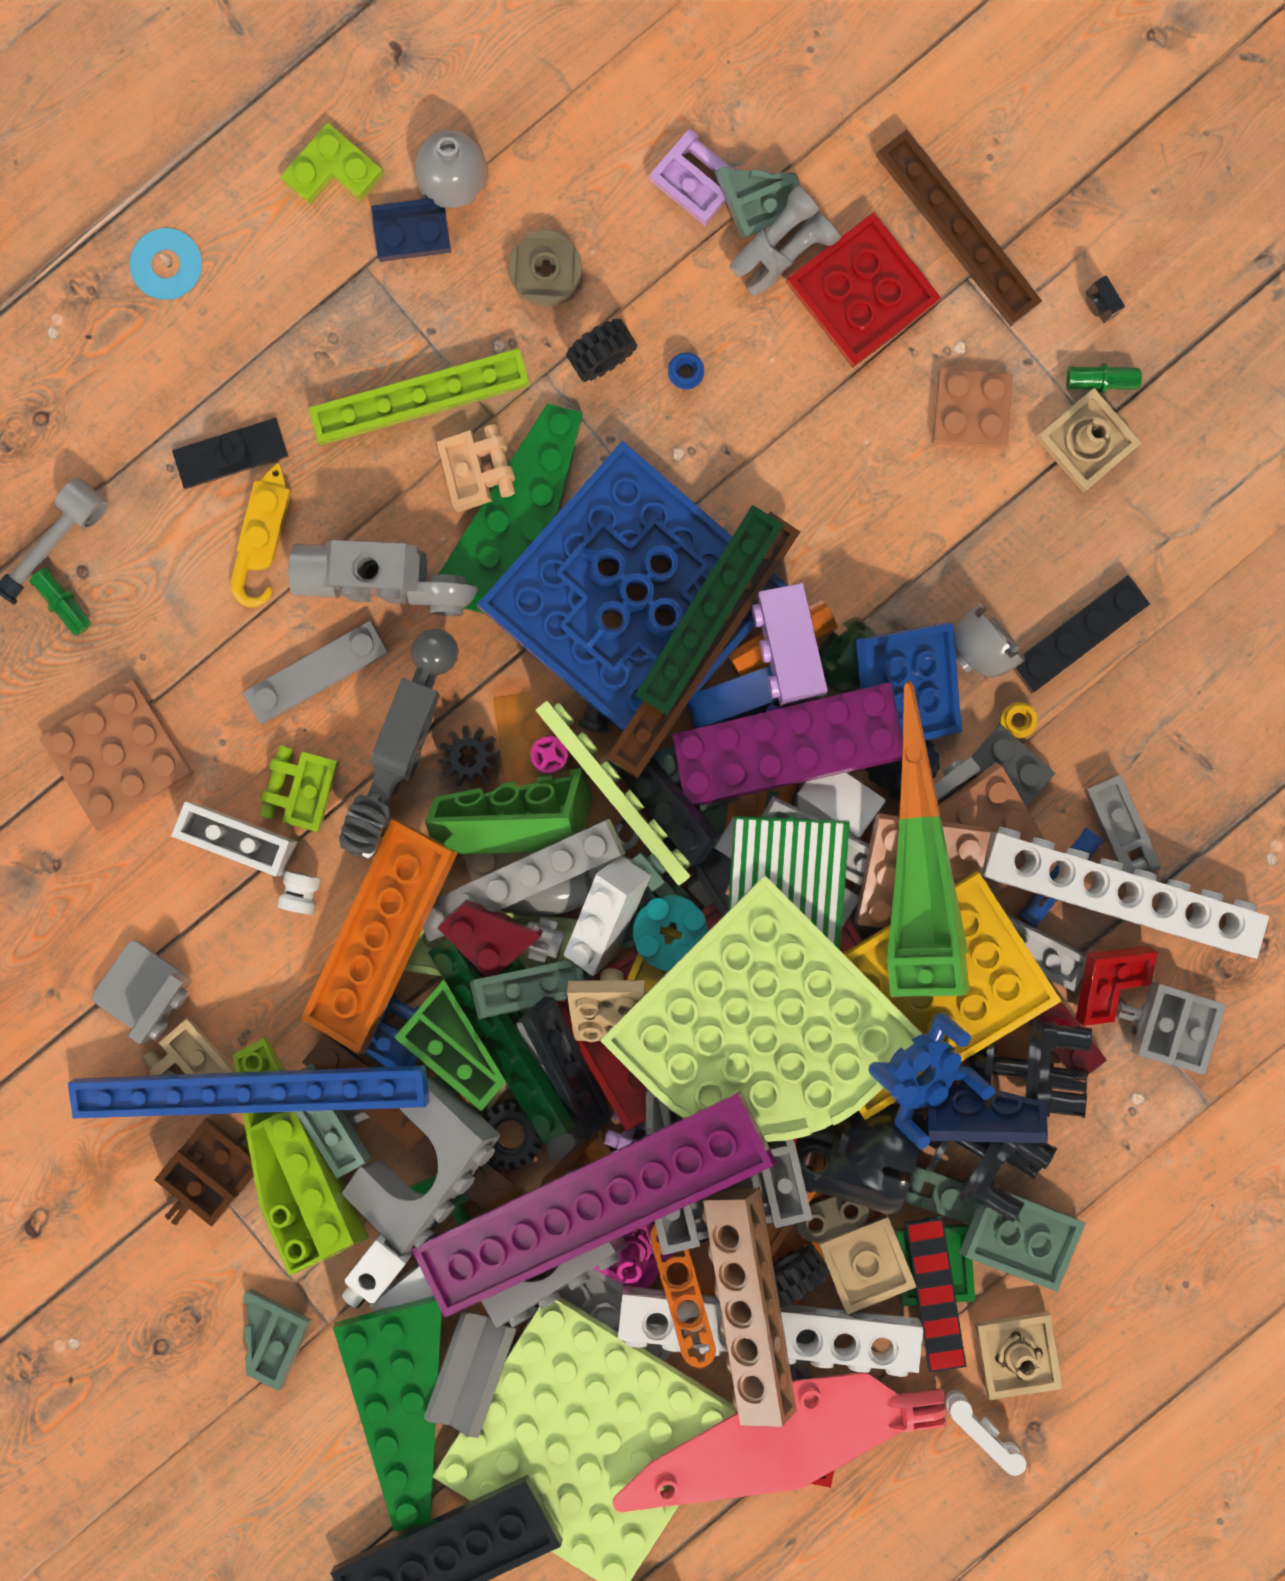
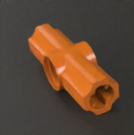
M823 599L809 607L816 640L838 628L834 615ZM763 633L735 648L727 657L738 677L770 666V662L764 663L761 656L760 641L765 640Z

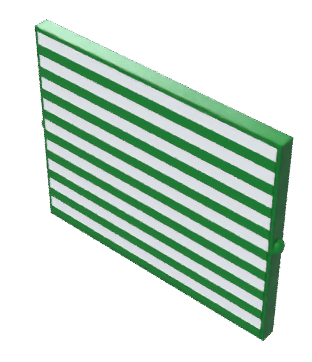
M734 816L728 911L765 875L840 950L850 821L796 818L795 816H789L788 818Z

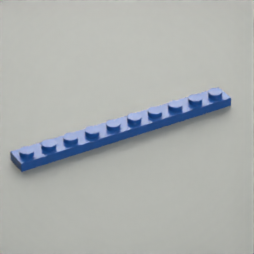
M426 1066L76 1078L68 1082L73 1119L426 1107L430 1103Z

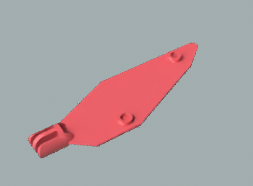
M867 1372L794 1380L792 1383L797 1412L783 1427L741 1426L737 1412L651 1461L614 1496L613 1507L618 1512H628L801 1489L900 1432L946 1427V1419L944 1417L946 1410L943 1403L945 1401L944 1390L940 1388L898 1394ZM665 1485H672L668 1490H661Z

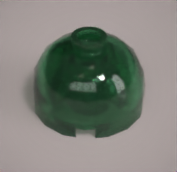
M857 617L843 623L847 629L840 635L833 631L818 649L826 686L836 691L847 692L860 687L856 639L876 635L871 627Z

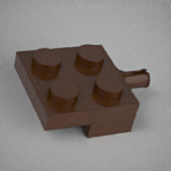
M208 1117L204 1119L182 1148L173 1155L154 1179V1181L178 1199L168 1213L165 1214L166 1219L170 1220L179 1210L171 1221L172 1224L178 1225L179 1221L190 1209L212 1227L219 1221L254 1177L250 1152Z

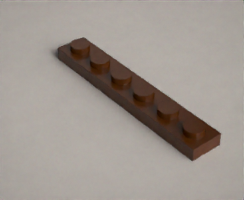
M907 129L878 151L876 156L1010 327L1040 305L1042 300Z

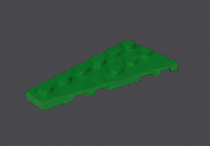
M551 404L545 406L508 466L512 467L515 480L512 482L515 494L510 497H501L498 485L493 487L490 492L492 501L481 506L438 573L465 577L467 585L478 587L476 596L463 608L464 610L486 615L477 607V604L559 513L583 412Z
M434 1296L337 1321L333 1327L394 1532L416 1527L431 1520L436 1423L425 1420L424 1416L439 1376L442 1312Z

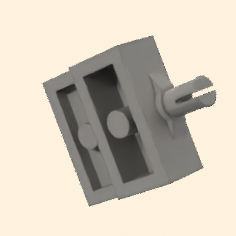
M1152 982L1146 1002L1142 1005L1141 1009L1123 1004L1122 1002L1119 1003L1118 1009L1131 1012V1014L1116 1011V1018L1136 1023L1137 1032L1131 1049L1132 1053L1199 1074H1206L1226 1004Z

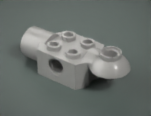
M330 540L322 545L294 544L289 558V586L294 596L334 598L345 596L349 597L350 601L371 602V596H377L378 598L385 599L386 603L407 604L408 598L410 605L430 606L431 614L462 616L463 608L474 599L478 591V587L466 584L465 577L457 575L435 574L431 575L430 582H426V553L420 551L419 547L406 543ZM379 568L378 574L372 579L374 571Z

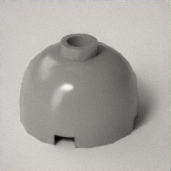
M445 129L433 133L422 142L416 152L414 173L419 191L424 197L426 194L427 197L434 200V204L440 207L457 208L470 204L475 200V195L480 192L482 187L484 190L487 185L488 168L481 146L471 136L458 130Z
M978 603L963 616L954 631V640L959 651L956 654V660L966 672L974 669L980 675L986 677L1003 676L1025 661V657L1020 654L1014 655L1019 650L1017 644L995 617L988 620L984 614L982 615L987 609Z

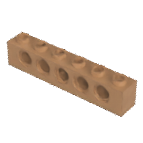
M761 1188L723 1189L703 1200L702 1217L708 1227L710 1240L708 1253L710 1260L714 1264L716 1276L715 1295L720 1300L722 1312L721 1331L723 1336L726 1337L728 1348L727 1368L732 1374L734 1384V1408L738 1411L741 1426L783 1427L797 1412ZM730 1226L737 1231L739 1237L733 1234ZM737 1264L743 1268L745 1274L740 1272V1270L737 1267ZM743 1302L750 1307L751 1311L744 1306ZM749 1339L755 1343L757 1348L750 1343Z

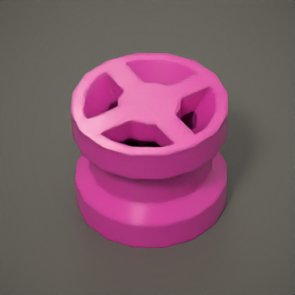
M553 736L542 737L532 746L531 762L539 772L554 774L560 771L566 764L568 757L567 748L558 738Z

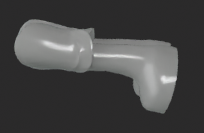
M799 185L789 193L786 208L766 231L761 229L729 266L737 277H741L762 261L763 265L749 277L745 284L752 296L759 293L763 294L766 290L773 287L780 274L791 266L797 256L809 246L817 242L832 246L841 239L837 230L818 212L819 208ZM807 220L780 249L774 247L798 223Z

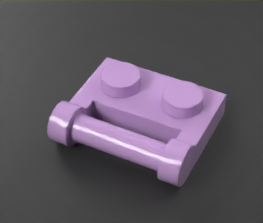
M689 129L649 175V181L702 225L706 226L726 202L721 187L689 162L684 155L690 152L713 172L722 167L734 169L698 140L699 135L692 129Z

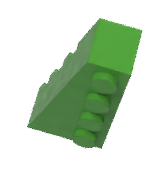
M577 768L570 770V776L553 779L552 774L537 776V783L516 786L515 781L502 783L500 787L492 792L484 793L481 788L434 797L425 824L431 838L457 851V855L538 852L585 829L592 797L584 769Z

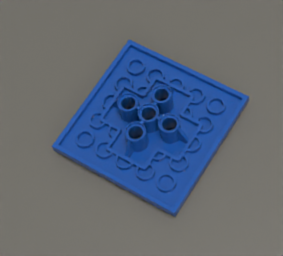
M622 441L480 600L477 607L623 733L643 703L634 697L733 536ZM657 557L664 559L668 563L669 571L662 574L655 572L651 568L650 560ZM605 560L611 561L615 564L617 573L610 577L602 575L598 570V563ZM773 573L762 591L789 585ZM630 585L640 586L644 590L645 598L641 601L631 600L627 596L626 588ZM752 606L690 700L755 626ZM666 609L671 613L673 623L668 626L660 625L655 620V611ZM607 612L617 614L620 617L621 626L616 629L607 628L602 623V615Z

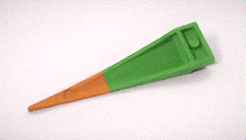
M908 681L904 685L900 818L894 895L887 951L891 997L964 996L970 993L966 962L968 948L914 686L911 681Z

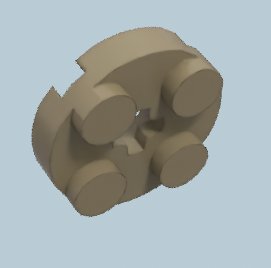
M540 230L527 235V239L515 246L509 259L511 282L519 297L533 305L542 307L555 306L571 300L582 278V262L577 249L568 241V238L555 231ZM543 260H549L551 267L556 268L554 273L549 274V277H542L540 272L535 271L536 267L542 266Z

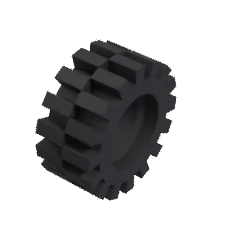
M616 318L611 322L606 321L601 327L596 326L592 332L582 335V339L576 340L573 343L574 346L569 347L566 356L581 381L587 382L588 380H595L597 376L605 375L607 371L615 369L616 365L622 364L626 361L625 358L633 354L638 345L622 319Z
M507 1099L505 1102L495 1103L493 1107L485 1112L483 1118L496 1131L501 1123L508 1120L518 1122L525 1131L523 1143L516 1148L504 1147L497 1140L493 1146L495 1152L489 1159L492 1161L491 1165L495 1167L498 1165L503 1166V1170H510L512 1167L520 1169L524 1164L531 1163L534 1157L538 1155L543 1142L520 1104L512 1101V1099Z
M807 1244L805 1247L803 1245L796 1251L788 1252L787 1256H782L777 1259L776 1263H773L780 1308L792 1304L796 1299H802L803 1295L814 1291L815 1286H820L824 1282L823 1280L828 1278L830 1270L814 1245Z

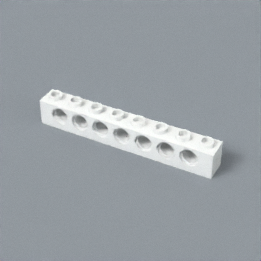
M999 827L998 832H991L981 875L984 878L1238 955L1258 958L1269 916L1256 912L1257 905L1238 899H1235L1233 905L1222 902L1223 894L1205 889L1201 890L1200 895L1189 892L1190 884L1173 879H1168V883L1163 884L1156 881L1157 874L1135 868L1134 874L1122 871L1124 864L1101 858L1100 864L1088 861L1090 854L1080 850L1067 848L1066 853L1054 850L1056 843L1033 837L1032 843L1020 840L1021 832ZM1022 851L1025 855V863L1018 870L1015 866V857ZM1054 862H1057L1059 874L1052 880L1049 875V869ZM1090 872L1093 876V883L1086 890L1084 878ZM1124 883L1127 891L1125 897L1120 900L1118 888ZM1158 893L1160 903L1157 909L1153 910L1152 899ZM1191 904L1193 907V914L1191 918L1187 920L1185 912L1188 905ZM1224 914L1226 917V924L1224 928L1220 930L1219 920L1221 916Z
M623 1286L618 1340H624L625 1345L630 1347L643 1348L647 1346V1343L660 1344L667 1351L681 1352L664 1290ZM701 1294L716 1346L715 1356H719L722 1351L728 1352L726 1337L723 1336L721 1331L722 1312L720 1300L713 1295ZM685 1300L679 1304L677 1316L682 1322H686L691 1317H698L699 1308L694 1301ZM743 1302L744 1306L751 1311L750 1307ZM795 1304L785 1305L783 1308H780L789 1364H795L796 1360L811 1361V1365L819 1368H833V1364L848 1365V1368L852 1371L864 1373L870 1372L871 1368L886 1369L885 1372L887 1374L899 1377L908 1376V1372L919 1373L923 1326L918 1318L859 1311L847 1315L845 1310ZM653 1313H661L668 1320L664 1326L655 1328L648 1324L647 1318ZM703 1326V1328H702L701 1330H699V1331L704 1332V1331H705L704 1326ZM805 1329L813 1330L816 1333L815 1339L808 1344H802L796 1340L799 1332ZM681 1330L683 1338L688 1334L691 1335L692 1348L699 1349L701 1354L709 1350L708 1344L700 1342L697 1332ZM846 1333L853 1336L852 1343L846 1348H838L834 1345V1340L840 1334ZM878 1338L890 1340L889 1347L883 1352H875L871 1349L873 1342ZM749 1339L750 1343L757 1348L755 1343Z

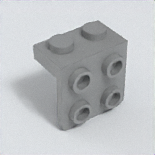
M131 941L125 946L93 993L92 1000L95 1004L132 1028L128 1037L141 1045L152 1039L156 1041L168 1025L166 1018L173 1008L177 1010L189 995V991L186 989L193 979L140 942Z

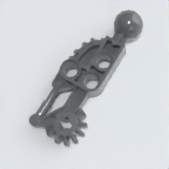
M436 628L425 630L413 642L411 654L417 668L412 681L405 678L401 679L373 749L370 765L374 768V780L367 796L358 795L354 799L341 828L342 831L339 836L340 846L342 849L349 851L350 854L358 857L363 856L368 859L375 855L384 836L382 831L387 830L391 815L387 805L389 798L396 795L402 779L411 780L417 768L421 750L440 697L438 691L433 690V686L437 676L451 670L458 660V644L454 637L445 630Z

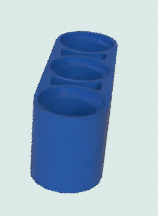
M771 666L697 692L687 703L694 729L764 713L771 703L780 708L778 698H771L768 687V676H773Z

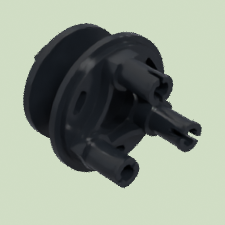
M1038 1015L1032 1019L1028 1060L997 1056L998 1040L968 1058L971 1063L970 1067L992 1087H994L995 1075L1026 1078L1025 1097L1046 1102L1047 1117H1050V1113L1085 1118L1088 1070L1054 1067V1063H1051V1051L1055 1052V1048L1090 1052L1092 1028L1061 1026L1055 1022H1046L1039 1019ZM1052 1089L1082 1092L1083 1094H1080V1093H1072V1092H1063V1091H1054V1090H1052Z
M927 1116V1118H926V1120H925V1126H924V1132H925L927 1135H928V1116ZM930 1141L929 1146L936 1149L926 1167L927 1170L930 1172L934 1170L950 1141ZM954 1141L978 1156L957 1199L963 1201L965 1197L972 1199L1014 1222L1021 1212L1024 1202L995 1186L996 1181L993 1179L1006 1161L1035 1179L1039 1174V1170L1048 1167L1057 1147L1051 1146L1048 1143Z

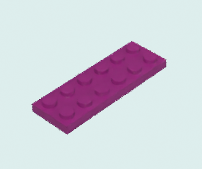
M891 683L673 734L682 791L695 807L902 760L903 734L894 689Z

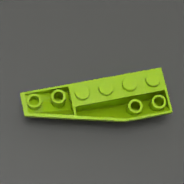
M263 1038L232 1054L235 1073L287 1071L267 1038ZM296 1112L243 1113L259 1207L288 1275L291 1276L369 1239L357 1209L341 1194L346 1187L343 1177H335Z

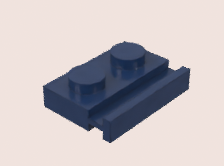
M426 198L371 206L377 255L380 262L452 253L446 209L434 204L433 199Z

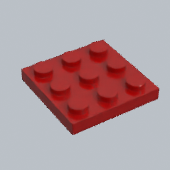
M874 212L845 233L836 244L827 247L788 277L786 281L790 289L852 368L918 319L941 299Z

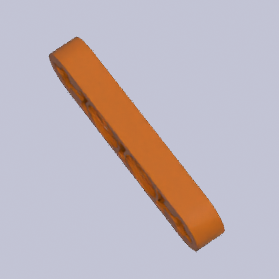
M655 1224L650 1232V1241L681 1354L690 1366L704 1368L714 1360L716 1346L689 1249L683 1250L684 1256H673L662 1262L660 1257L662 1250L660 1242L658 1243L656 1240L658 1233ZM676 1262L683 1263L688 1269V1278L681 1285L671 1284L666 1275L668 1267ZM685 1300L694 1301L699 1308L698 1317L691 1323L682 1322L677 1316V1308ZM703 1323L705 1331H697L700 1342L709 1345V1350L704 1352V1359L697 1360L695 1355H688V1349L693 1347L691 1335L688 1334L683 1338L681 1330L694 1329Z

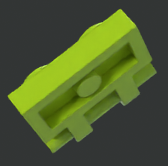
M279 745L276 758H271L269 769L272 772L267 790H262L260 801L263 804L259 816L274 819L276 808L280 806L286 808L282 823L320 832L339 761L301 752L298 765L289 763L293 749ZM286 774L295 776L289 797L280 795Z

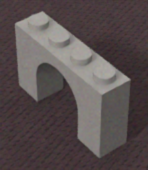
M440 1076L427 1078L430 1103L426 1107L400 1108L426 1134L435 1148L438 1159V1172L432 1188L426 1194L412 1190L382 1160L361 1165L341 1193L401 1255L412 1251L413 1247L419 1250L423 1243L435 1236L433 1230L438 1223L443 1222L451 1215L455 1208L453 1202L458 1195L463 1194L473 1184L475 1177L472 1175L479 1166L484 1165L495 1152L493 1146L501 1136Z
M623 1236L560 1264L551 1275H536L481 1302L496 1328L508 1322L513 1328L531 1317L528 1310L539 1304L540 1308L543 1309L560 1299L558 1291L568 1285L570 1290H573L590 1280L591 1278L587 1272L597 1266L600 1271H603L620 1261L621 1259L617 1253L627 1248L628 1245Z

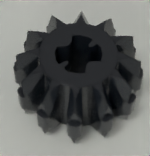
M463 726L462 728L463 739H460L456 732L451 731L449 737L455 744L451 746L442 742L440 745L441 749L450 752V756L439 757L438 762L440 764H452V766L444 771L443 775L449 778L458 771L459 773L455 779V785L461 787L467 775L470 788L477 787L476 775H479L485 783H488L491 779L484 770L489 768L493 771H498L500 768L497 764L489 762L490 758L501 756L500 750L488 751V748L494 745L496 739L491 736L481 743L485 732L481 727L476 730L473 738H471L469 726ZM475 747L478 751V754L475 756L477 763L474 766L466 763L464 766L461 762L465 758L463 751L466 748L474 751Z

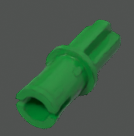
M1102 363L1100 367L1068 366L1066 373L1067 390L1095 388L1099 389L1100 393H1105L1106 389L1137 390L1142 383V372L1139 368L1108 367L1106 363Z
M48 567L39 570L30 578L29 582L49 604L48 610L51 613L55 612L73 635L77 636L87 631L91 626V621L73 600L74 594L63 588Z

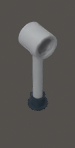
M81 478L71 480L62 488L55 499V505L63 512L61 517L12 574H6L0 580V596L14 605L18 602L16 597L24 589L22 584L75 523L84 530L89 529L107 511L109 503Z

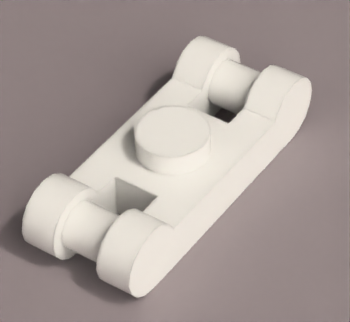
M959 1390L948 1392L944 1402L953 1420L1007 1473L1013 1476L1022 1474L1026 1469V1460L1016 1444L1013 1442L1003 1443L997 1437L1001 1433L999 1429L986 1416L980 1420L973 1413L972 1407L963 1392Z

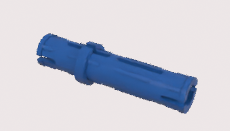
M1084 828L1082 834L1070 848L1089 853V861L1104 841L1088 828ZM1058 864L1049 874L1052 880L1059 874ZM1034 893L1022 911L1017 915L1032 927L1037 928L1038 924L1058 900L1047 897L1043 904L1039 906V903L1045 896Z

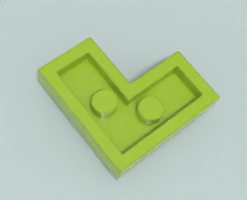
M327 122L280 178L283 183L310 205L333 178L358 200L362 201L383 177L384 172L382 168Z

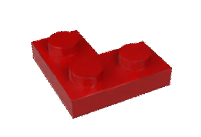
M1150 946L1088 953L1075 1019L1083 1026L1115 1022L1121 989L1150 986L1158 952Z

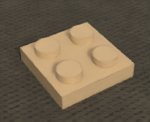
M887 1214L868 1221L858 1228L818 1243L847 1315L916 1288Z

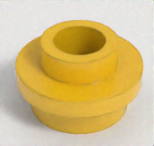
M1024 702L1009 704L1004 708L1000 716V724L1017 739L1031 735L1036 729L1038 722L1037 714L1033 707ZM1015 714H1020L1024 718V724L1021 727H1016L1012 723V717Z

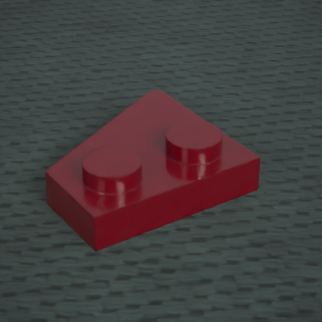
M467 899L442 920L437 927L485 977L495 976L537 941L543 933L537 926L532 925L529 928L510 920L511 916L498 911H488L483 905Z

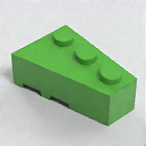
M445 980L438 985L394 1037L480 1111L484 1109L506 1082Z

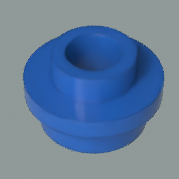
M687 352L680 353L670 361L668 377L675 387L682 390H690L697 387L703 380L704 365L698 356ZM682 367H690L693 374L688 378H684L680 375L679 370Z

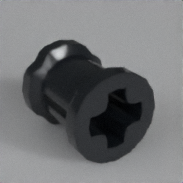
M587 702L583 719L578 720L577 726L607 735L610 730L607 727L608 720Z

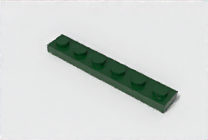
M754 505L750 507L634 697L663 715H668L784 526L783 523Z
M449 939L430 950L428 954L543 1144L575 1126L573 1120L509 1014L505 1013L478 1019L470 982L485 978V976Z

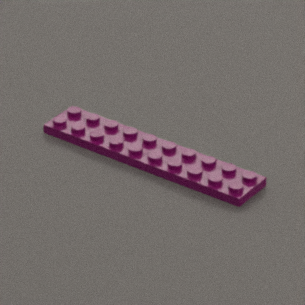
M739 1091L434 1236L423 1243L419 1250L416 1247H413L411 1250L445 1318L773 1167L776 1164V1160L742 1092Z

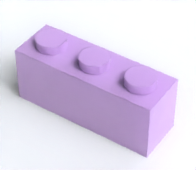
M803 583L760 591L756 604L752 605V615L755 626H762L765 640L760 641V651L763 662H770L773 676H768L771 698H778L780 708L825 698L828 690Z

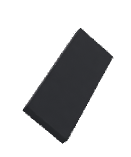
M277 418L172 450L185 490L289 457Z

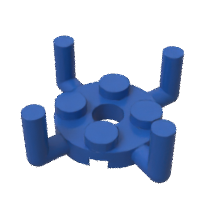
M945 1013L936 1014L928 1034H922L911 1039L914 1044L905 1051L900 1047L889 1062H873L868 1068L869 1074L900 1104L895 1117V1125L919 1149H924L930 1144V1137L911 1120L915 1109L928 1105L937 1107L943 1104L948 1097V1089L954 1080L964 1081L984 1100L990 1099L995 1093L994 1087L970 1066L961 1065V1056L943 1039L946 1034L959 1047L967 1046L971 1040L970 1034ZM924 1071L920 1076L917 1077L918 1072Z

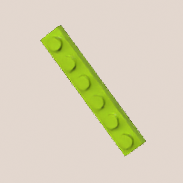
M520 348L312 406L308 409L317 441L321 446L530 387Z

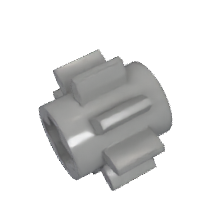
M543 916L540 918L539 924L529 921L527 927L537 926L543 933L537 941L527 948V950H530L527 959L543 964L546 962L547 956L557 959L565 932L556 930L559 921Z

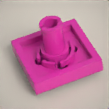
M655 1221L623 1235L628 1247L617 1253L621 1259L620 1261L603 1271H600L598 1266L594 1269L624 1286L649 1288L659 1274L650 1241V1232L655 1225ZM639 1229H643L646 1231V1233L644 1234L643 1232L639 1231L638 1234L636 1233V1231ZM656 1235V1240L659 1243V1237ZM661 1253V1261L664 1262L671 1258L674 1253L666 1255Z

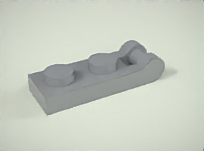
M1121 774L1084 789L1115 861L1124 864L1122 871L1134 874L1135 868L1148 872L1159 870L1161 868L1160 862ZM1138 848L1140 858L1131 861L1127 852Z

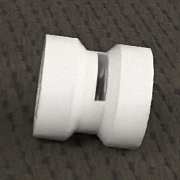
M285 871L282 881L285 889L284 893L279 896L277 907L292 912L313 915L315 908L313 896L314 892L319 890L321 878ZM294 893L303 894V896L294 895Z

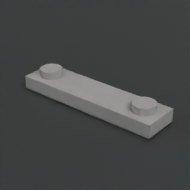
M368 621L242 693L259 724L263 725L388 655L389 652L373 623Z

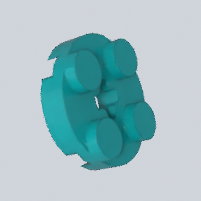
M666 895L652 899L640 910L633 926V939L638 953L649 965L659 970L669 971L709 930L704 914L692 901L681 896ZM670 922L676 923L677 931L682 933V937L680 940L674 939L672 944L665 943V936L660 934L661 927L668 928Z

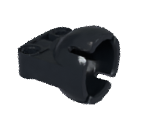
M891 1104L866 1120L858 1110L836 1125L832 1124L822 1130L811 1133V1135L798 1138L797 1154L806 1192L812 1193L817 1191L884 1214H898L909 1189L908 1179L902 1177L903 1171L909 1173L914 1171L920 1151L895 1125V1117L900 1104ZM915 1110L911 1120L924 1131V1115ZM806 1165L813 1166L818 1171H811L806 1167Z

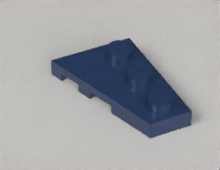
M961 1081L960 1085L952 1083L948 1089V1097L943 1104L937 1107L929 1105L928 1136L930 1141L1048 1143L1046 1102L1004 1091H999L990 1099L984 1100L964 1081Z

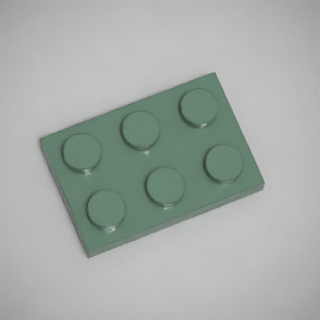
M1004 1189L1002 1190L1024 1202V1206L1014 1222H1011L985 1205L979 1204L959 1253L971 1260L1058 1292L1085 1223L1075 1217Z

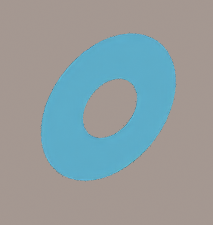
M171 228L156 229L145 234L134 246L130 257V272L135 284L148 296L161 300L175 299L189 292L197 283L202 269L201 254L196 243L185 233ZM171 250L178 255L180 268L176 275L170 278H161L153 272L151 262L157 252Z

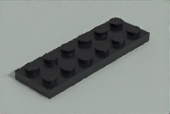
M526 1475L334 1565L330 1574L334 1581H488L561 1547L563 1538L529 1475Z

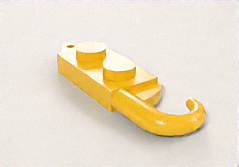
M276 463L260 481H254L236 550L238 553L230 580V590L233 597L246 607H258L265 604L273 592V588L269 586L262 595L251 597L245 592L244 585L248 570H265L275 562L292 491L287 488L283 470L279 463ZM279 471V475L275 477L274 473Z

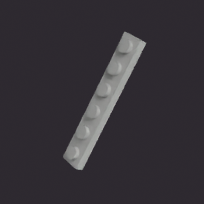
M605 820L437 897L423 927L428 941L430 942L444 936L437 928L438 925L466 899L483 905L488 911L496 912L626 854L611 820Z

